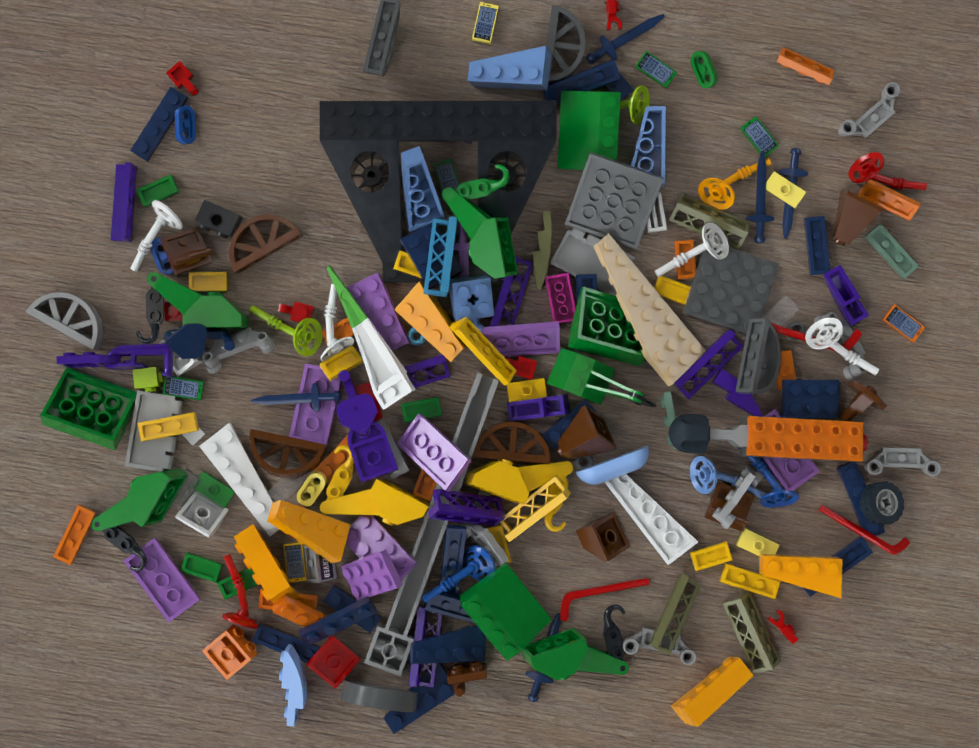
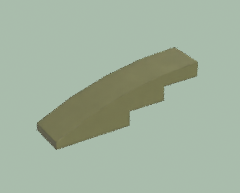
M550 210L542 211L544 231H537L539 251H532L537 291H541L551 251L552 229Z

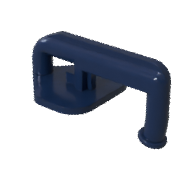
M199 323L185 324L180 329L168 330L164 334L166 344L182 359L200 357L204 353L206 339H222L224 341V349L227 351H232L235 348V343L226 329L206 328Z

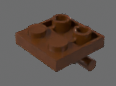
M198 227L164 237L160 240L175 276L212 263L210 257L212 250L210 247L206 248Z
M717 482L704 517L720 523L712 517V514L718 507L723 508L727 502L725 497L731 489L735 490L736 488ZM747 492L744 493L738 504L730 512L736 517L730 528L742 531V528L747 526L748 520L746 518L755 495Z
M481 661L471 662L468 666L455 664L447 672L448 684H453L454 693L458 697L465 693V682L487 678L486 663Z

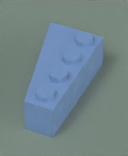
M547 46L472 61L469 63L467 81L473 87L547 90L552 52Z
M651 106L645 109L631 166L664 177L661 187H665L666 106Z
M420 146L402 152L404 213L409 232L432 223L433 218L441 220L446 218Z

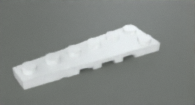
M228 423L199 447L267 534L272 536L279 530L267 522L271 505L274 501L264 486L258 471L253 466L231 423Z
M627 474L604 482L667 565L698 543L689 532Z

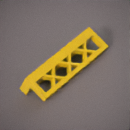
M467 317L450 325L449 328L504 386L511 382L517 370Z
M557 475L528 496L526 504L519 503L505 514V519L508 517L517 518V525L513 528L510 527L505 519L500 522L508 532L504 536L508 542L512 541L569 497L571 492ZM554 482L562 490L558 494L549 493L550 485ZM535 496H546L545 504H535ZM522 506L531 507V514L529 516L521 515Z

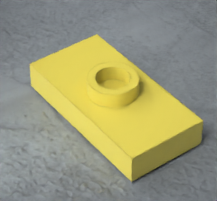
M773 172L766 182V190L794 209L806 194L804 190L776 172Z
M743 528L736 543V546L758 556L760 554H776L780 546Z

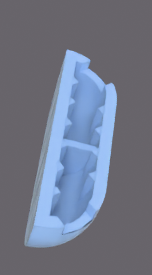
M647 445L576 471V474L587 484H601L642 468L648 460L649 447Z

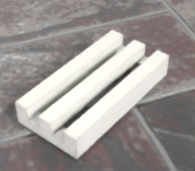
M661 192L657 195L662 227H658L654 203L652 208L654 228H651L649 216L646 224L647 233L667 230Z

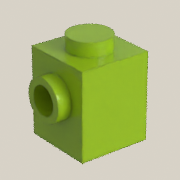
M158 367L133 369L134 388L138 390L144 389L145 392L156 391L157 387H162L161 382H164L163 371H160Z

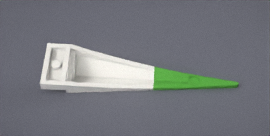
M328 265L327 270L352 327L373 393L382 409H387L416 389L408 378L407 371L336 272Z

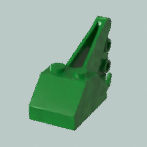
M495 165L496 169L503 171V178L501 180L494 181L483 178L463 182L457 189L448 187L442 192L443 199L471 239L468 250L470 258L475 265L494 279L518 274L508 217H490L470 199L488 196L508 183L510 178L509 171L503 165Z

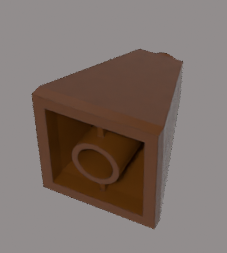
M842 189L833 231L834 242L842 246L846 243L850 244L882 212L883 207Z
M586 405L580 409L558 441L559 447L557 448L561 457L569 459L617 449L604 418Z

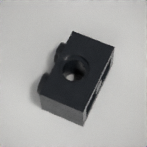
M204 200L195 221L200 223V228L209 232L210 229H214L217 231L216 235L227 239L228 236L233 237L243 217ZM221 216L222 223L216 226L214 220L216 217Z

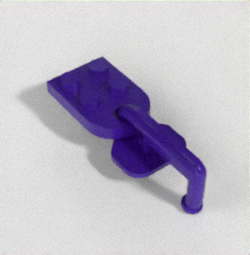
M167 344L120 345L109 351L107 355L95 354V352H83V355H75V353L67 352L63 353V356H57V364L67 368L106 367V369L114 370L148 368L143 363H137V356H164V372L162 375L173 378V350ZM121 356H131V360H124V363H121Z
M347 370L340 371L338 376L343 381L349 399L341 401L336 411L340 423L350 429L348 445L361 483L399 470L385 430L379 423L374 421L377 414L374 399L369 394L357 396L350 373Z

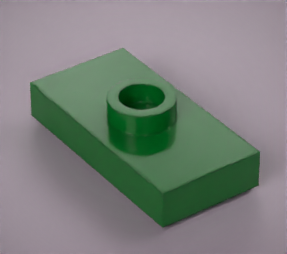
M202 471L192 487L224 508L227 507L235 494L231 487L205 471Z

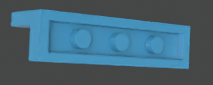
M450 216L449 220L433 218L423 294L447 297L457 217ZM436 224L447 226V232L441 237L436 232ZM440 241L445 250L438 255L433 246ZM436 260L442 265V270L438 273H435L431 268V264ZM434 278L440 284L439 291L428 289L429 282Z

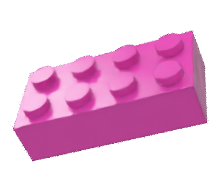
M569 273L545 277L553 322L559 321V324L573 321L576 308Z

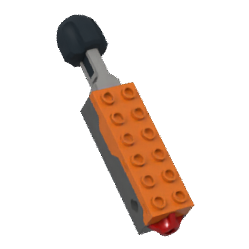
M684 414L673 420L668 432L670 442L679 451L703 454L708 449V442L710 440L728 441L732 446L740 447L739 457L861 462L863 461V452L868 448V438L863 433V422L748 416L740 418L739 426H734L730 430L710 429L709 419L705 415Z

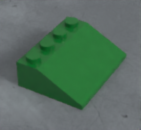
M561 91L557 169L584 170L590 152L617 161L621 92Z
M582 287L570 328L568 347L640 366L646 360L641 352L643 348L639 340L636 341L632 324L627 321L617 297Z
M66 367L40 417L44 426L116 451L134 408L137 392Z
M507 562L460 595L462 608L506 661L523 651L552 620Z

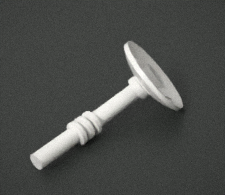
M158 200L152 202L153 209L157 215L156 221L145 239L141 240L138 253L130 267L132 271H138L145 255L149 253L152 247V241L162 226L168 225L177 230L183 228V224L178 216L168 206Z
M714 223L705 224L702 229L704 243L686 253H680V255H677V258L673 257L672 261L656 269L657 277L675 267L679 268L680 264L684 265V262L688 263L689 259L705 250H708L716 259L726 258L729 253V245L724 232Z
M331 284L328 305L325 306L327 308L324 317H326L328 347L321 355L320 359L322 362L352 346L354 343L352 337H344L339 340L334 338L333 318L336 317L334 314H336L335 310H337V307H335L337 291L334 284Z
M824 318L815 322L808 329L805 339L811 348L825 349L831 347L842 355L846 361L849 360V363L853 362L852 365L856 364L873 375L878 373L879 368L861 359L860 355L856 356L857 353H852V350L848 351L837 343L843 334V325L838 319ZM830 324H831V325H836V327H835V328L832 327V326H826V327H825V325H830ZM819 329L820 331L816 338L812 339L813 334Z

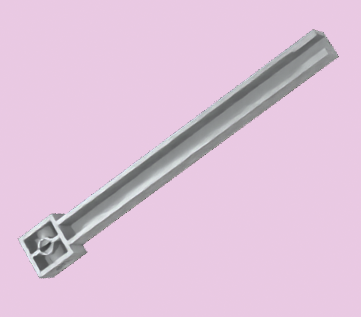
M478 372L452 441L470 459L499 382L497 379ZM467 468L450 491L459 492ZM437 483L435 489H443V488ZM432 496L411 555L418 564L402 580L403 585L399 588L387 624L379 622L364 662L398 676L402 674L410 652L411 643L414 641L415 635L408 632L443 538L446 525L448 524V521L429 519L428 511L435 506L434 496ZM440 496L441 503H449L444 496Z

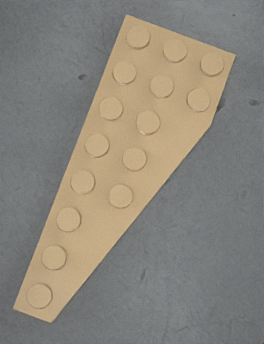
M608 233L593 247L602 267L606 268L610 276L608 279L610 284L614 285L616 289V297L627 321L632 324L635 331L636 341L639 340L643 348L641 352L644 358L664 382L671 386L706 350Z

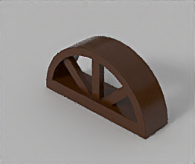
M259 215L247 220L236 230L230 243L229 259L233 271L237 274L243 272L301 238L303 234L290 221L277 215ZM264 222H273L268 244H266L256 225ZM280 223L292 229L276 239ZM251 229L261 248L240 243L247 231ZM238 249L253 252L238 261Z
M503 422L489 428L479 438L473 457L550 464V453L545 440L535 429L520 422ZM511 427L509 452L492 432L500 428ZM517 427L531 432L535 437L515 452ZM488 437L499 451L483 450L480 447ZM539 441L544 455L525 452Z
M250 429V447L256 461L265 471L276 477L287 479L302 477L318 467L327 452L326 444ZM256 442L274 446L259 455ZM284 448L279 468H275L264 461L267 457ZM290 449L293 450L302 467L285 470ZM300 451L316 454V456L307 463Z

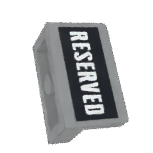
M303 544L307 582L320 583L336 579L335 563L331 564L326 558L316 554L311 548Z

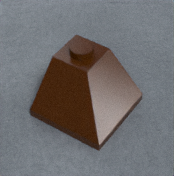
M615 512L576 530L583 548L604 562L611 560L630 547Z

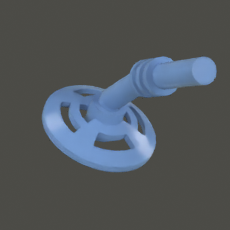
M706 456L695 457L690 465L691 482L694 488L701 494L713 492L717 479L731 483V486H734L738 480L737 475L734 477L717 471L712 461ZM702 461L704 465L699 470L697 466ZM714 480L713 485L709 488V484ZM752 485L746 490L760 499L765 495V492Z

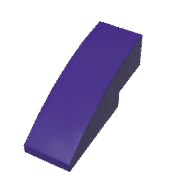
M841 265L823 274L839 311L850 327L869 316L859 300L861 297Z
M720 369L712 383L728 392L724 399L752 416L762 417V413L751 394L736 393L738 380L725 370Z
M568 394L507 402L509 422L571 413Z

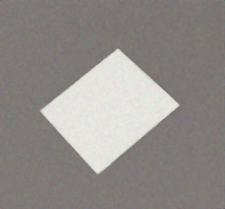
M199 428V431L182 435L193 446L205 433Z

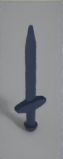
M661 14L650 18L612 41H609L603 35L600 36L602 48L592 54L588 53L586 60L588 63L593 64L595 60L605 54L611 59L617 60L615 49L653 28L665 15Z
M792 148L790 154H792L790 168L780 169L779 174L788 176V181L797 186L798 177H805L808 175V172L798 169L801 150L799 148ZM787 203L784 205L782 222L785 239H787L791 229L794 208Z
M764 152L760 153L757 165L756 215L746 217V220L756 222V237L754 238L756 243L765 242L764 222L774 221L773 216L765 215L766 162Z
M313 383L311 393L265 395L252 399L251 402L263 405L312 402L314 411L318 412L321 401L334 400V402H338L341 399V394L339 391L320 393L318 384Z
M560 613L556 614L551 623L547 637L558 633ZM537 670L536 672L526 671V676L534 680L531 693L528 694V699L531 702H537L541 684H552L553 679Z

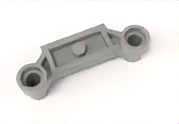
M895 82L885 85L881 92V100L855 122L852 120L844 121L839 127V135L842 137H868L895 113L893 107L895 97L900 93L899 85Z
M834 312L826 315L822 314L814 319V323L824 318L838 319L843 325V334L837 341L839 344H843L853 332L847 320L839 319ZM830 324V325H825V327H826V326H832V327H834V328L836 327V325H831V324ZM857 341L850 350L853 351L852 353H857L856 356L860 355V358L864 360L865 351L860 342ZM851 362L850 365L844 367L843 374L847 380L852 381L859 378L861 374L866 373V370L856 364L852 365L853 362Z
M249 327L230 335L235 343V348L232 351L225 350L223 346L224 341L218 339L214 341L215 344L210 351L202 355V360L207 371L213 374L221 369V359L255 346H259L263 353H270L274 350L275 343L266 332L252 331Z
M881 447V451L864 464L865 470L873 475L880 474L883 467L920 468L928 476H937L941 472L940 464L929 460L921 453L922 449Z
M748 465L743 469L741 476L734 484L737 486L736 489H731L725 497L727 502L723 508L718 507L712 514V517L721 523L720 525L726 530L736 518L730 512L738 504L750 484L756 487L764 475L759 471L756 472Z
M470 523L458 525L466 526V539L472 536L478 546L483 547L490 553L495 563V570L509 560L505 551L499 546L487 527L483 528L478 524Z
M642 627V631L626 638L623 642L624 651L632 655L638 651L639 647L657 650L648 645L655 629ZM679 634L671 653L678 654L683 664L692 665L696 660V655L680 639L681 635ZM668 635L663 636L659 646L668 649L670 640ZM629 642L633 643L631 647H627ZM689 653V656L684 658V655Z

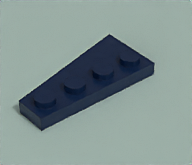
M477 625L462 627V629L445 632L436 637L432 636L412 642L410 646V663L485 661L486 635Z
M437 663L434 688L425 686H411L409 688V691L419 692L416 712L389 710L383 718L393 734H395L455 694L453 684H448L447 672L442 664ZM428 670L421 675L420 681L430 682L431 674Z

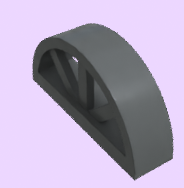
M380 0L363 68L365 73L384 77L388 70L399 26L401 7L399 0Z
M552 5L546 45L552 52L548 85L572 76L580 66L585 51V34L580 22L571 12L557 5ZM558 17L568 22L566 26L556 32ZM573 28L577 34L579 45L555 41ZM554 48L579 51V54L571 67H568ZM554 58L564 72L550 76L552 59Z
M766 318L749 320L736 393L763 394L774 385L781 363L780 342L774 326Z
M344 679L340 700L382 710L416 712L419 692Z

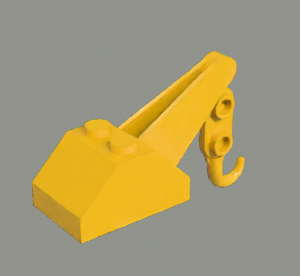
M340 445L336 448L335 454L341 450H346L349 453V457L336 470L327 487L326 494L328 498L320 505V511L323 514L379 515L383 518L382 521L390 526L412 521L425 515L430 505L429 502L412 495V493L381 477L376 479L371 489L344 495L353 477L354 460L349 445Z
M498 459L468 472L463 484L514 503L526 504L530 491L543 486L556 475L568 489L569 483L566 477L573 471V465L569 461L514 467L512 466L513 462ZM555 482L550 485L549 493L558 494L562 491ZM563 502L545 515V525L552 532L561 531L566 525V522H562L558 527L552 525V518L561 508Z

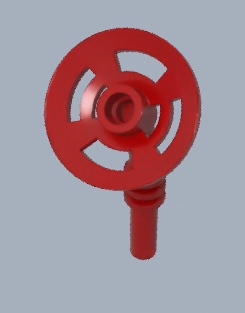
M878 152L868 153L860 157L853 163L848 172L849 179L855 183L871 179L889 185L891 188L896 187V189L900 188L902 190L909 188L925 191L927 188V183L906 181L905 178L897 177L892 179L878 174L885 162L883 155ZM878 160H880V166H879V167H878L877 164H876V163L878 162ZM859 172L860 177L856 179L855 173Z
M228 554L223 558L232 576L231 581L233 580L232 583L235 584L234 588H237L241 609H238L237 613H223L222 618L240 626L258 629V623L249 617V607L244 587L245 582H242L244 579L238 573L231 554Z

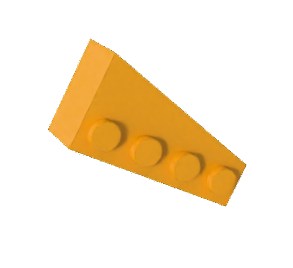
M421 280L394 310L452 362L466 348V345L449 328L452 321L448 317L446 310L438 302V298L433 295L423 294L425 283Z
M284 500L272 503L267 522L287 535H291L299 543L308 546L313 552L323 556L331 564L341 562L351 524Z
M254 524L234 536L237 542L234 544L240 554H244L245 559L243 561L249 570L252 568L255 574L252 577L258 585H262L264 590L261 592L267 601L271 600L275 604L284 595L294 600L300 596L297 590L289 584L291 583L290 579L279 568L281 567L279 561L274 554H271L272 550Z
M778 554L759 555V573L761 575L841 598V558Z
M730 656L722 662L719 668L713 670L705 679L673 703L671 707L685 724L699 727L754 675L739 657Z

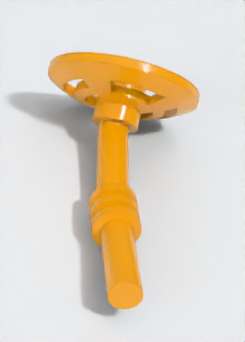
M765 159L766 167L771 165L770 159ZM758 163L751 166L746 165L741 170L738 169L736 173L725 180L718 178L704 179L698 187L699 197L705 204L719 210L728 209L735 201V193L730 185L739 179L743 180L744 177L752 176V173L757 171ZM704 187L709 188L710 196L706 195ZM726 188L729 189L731 197L727 195L728 192ZM715 201H725V203H718Z

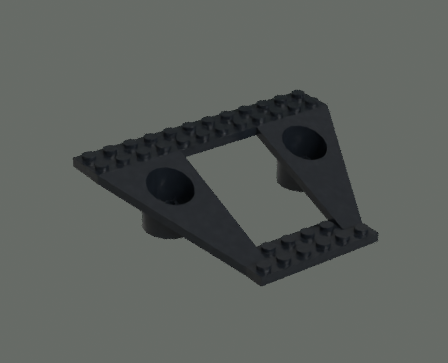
M320 101V142L383 263L384 283H418L423 280L393 269L399 251L406 252L400 242L402 233L399 142H478V179L498 177V180H501L503 178V171L501 169H498V174L488 173L492 165H498L497 161L506 159L505 167L508 169L510 176L508 183L505 185L506 192L497 189L488 196L478 198V207L492 218L508 217L512 234L557 140V101ZM371 159V166L365 168L361 164L365 160ZM374 159L381 160L383 163L377 168L374 166ZM508 159L515 160L518 163L514 167L508 166ZM387 164L390 171L389 174H381L380 170ZM521 164L525 174H516L515 169ZM360 165L364 169L363 173L355 174L356 169ZM375 173L374 178H369V176ZM516 177H526L521 187L515 182ZM354 178H363L364 182L357 187ZM381 178H389L385 186L380 183ZM512 183L518 188L515 191L508 192V186ZM368 184L371 186V193L361 189ZM380 185L382 187L379 191L374 192V186ZM453 250V254L459 263V251ZM469 256V276L487 274L475 265ZM458 274V275H456V276H454V277H452V278H459V277H460V274ZM487 274L491 279V283H497V278L494 279Z

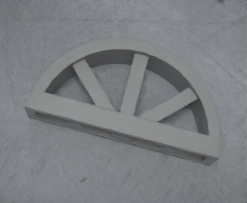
M50 293L35 300L26 310V313L92 350H99L103 339L102 320L95 307L84 298L69 293ZM72 299L74 301L63 321H61L56 300ZM48 303L50 304L52 315L41 310ZM81 305L89 314L90 320L68 325L78 306ZM92 326V338L78 329Z

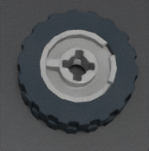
M884 481L869 484L863 489V493L860 496L861 511L869 522L875 525L892 524L899 520L904 510V499L897 486Z

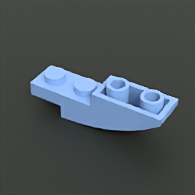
M288 644L286 649L281 652L280 662L283 663V669L280 670L279 681H282L281 688L287 689L285 699L288 700V706L285 707L284 718H287L286 726H295L298 720L299 709H303L307 703V682L301 660L293 645Z

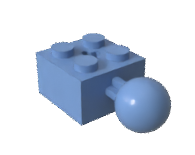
M487 274L450 279L449 290L452 317L456 321L467 317L482 333L481 327L484 326L480 324L479 318L494 316L490 277ZM471 294H473L475 297L473 298V300L469 301V298H471Z

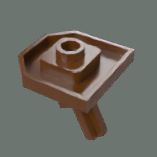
M849 381L846 385L857 394L851 400L850 406L839 418L841 421L850 422L858 413L861 415L870 405L879 410H884L887 405L876 395L877 391L870 385L866 387L857 381Z

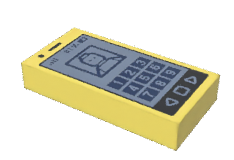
M480 2L472 41L491 45L499 6Z

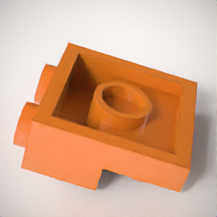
M234 624L202 650L226 680L258 654L256 645L251 641L248 642L243 636V630Z

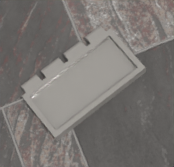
M574 227L572 231L567 230L550 264L575 278L578 274H597V289L616 296V289L608 280L610 276L606 268L602 267L593 247L601 239L592 234H589L587 239L583 237L586 232ZM626 253V255L633 262L635 257Z
M137 390L125 466L159 472L165 469H172L174 456L167 455V452H175L177 437L169 436L141 442L138 423L171 417L174 414L181 415L183 401L176 400V396Z

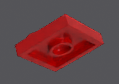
M331 635L306 665L336 689L361 659L335 636Z

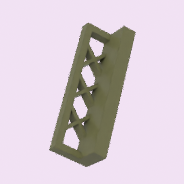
M680 193L676 206L669 218V221L699 234H702L703 226L695 225L693 220L700 219L705 224L714 223L724 232L728 245L737 250L741 248L747 237L751 224ZM677 211L686 213L688 218L680 219L676 217ZM735 234L741 238L736 243L730 240L729 235Z
M684 574L678 576L650 639L649 646L667 655L671 654L701 584L690 580ZM686 584L694 586L692 594L685 596L683 591ZM683 600L686 606L685 611L677 614V604ZM676 618L678 623L677 629L669 631L668 625L670 620ZM668 635L670 640L668 649L659 646L663 636Z
M750 591L741 594L738 598L723 602L724 609L753 673L773 670L781 660ZM736 604L739 614L733 612L730 605ZM740 622L746 625L747 632L740 628ZM748 639L754 642L755 649L748 646ZM755 657L761 659L764 666L758 667Z

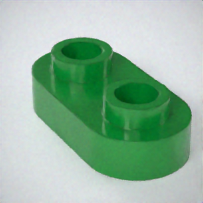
M706 51L694 52L690 63L699 85L703 88L714 87L718 82V74L710 55Z

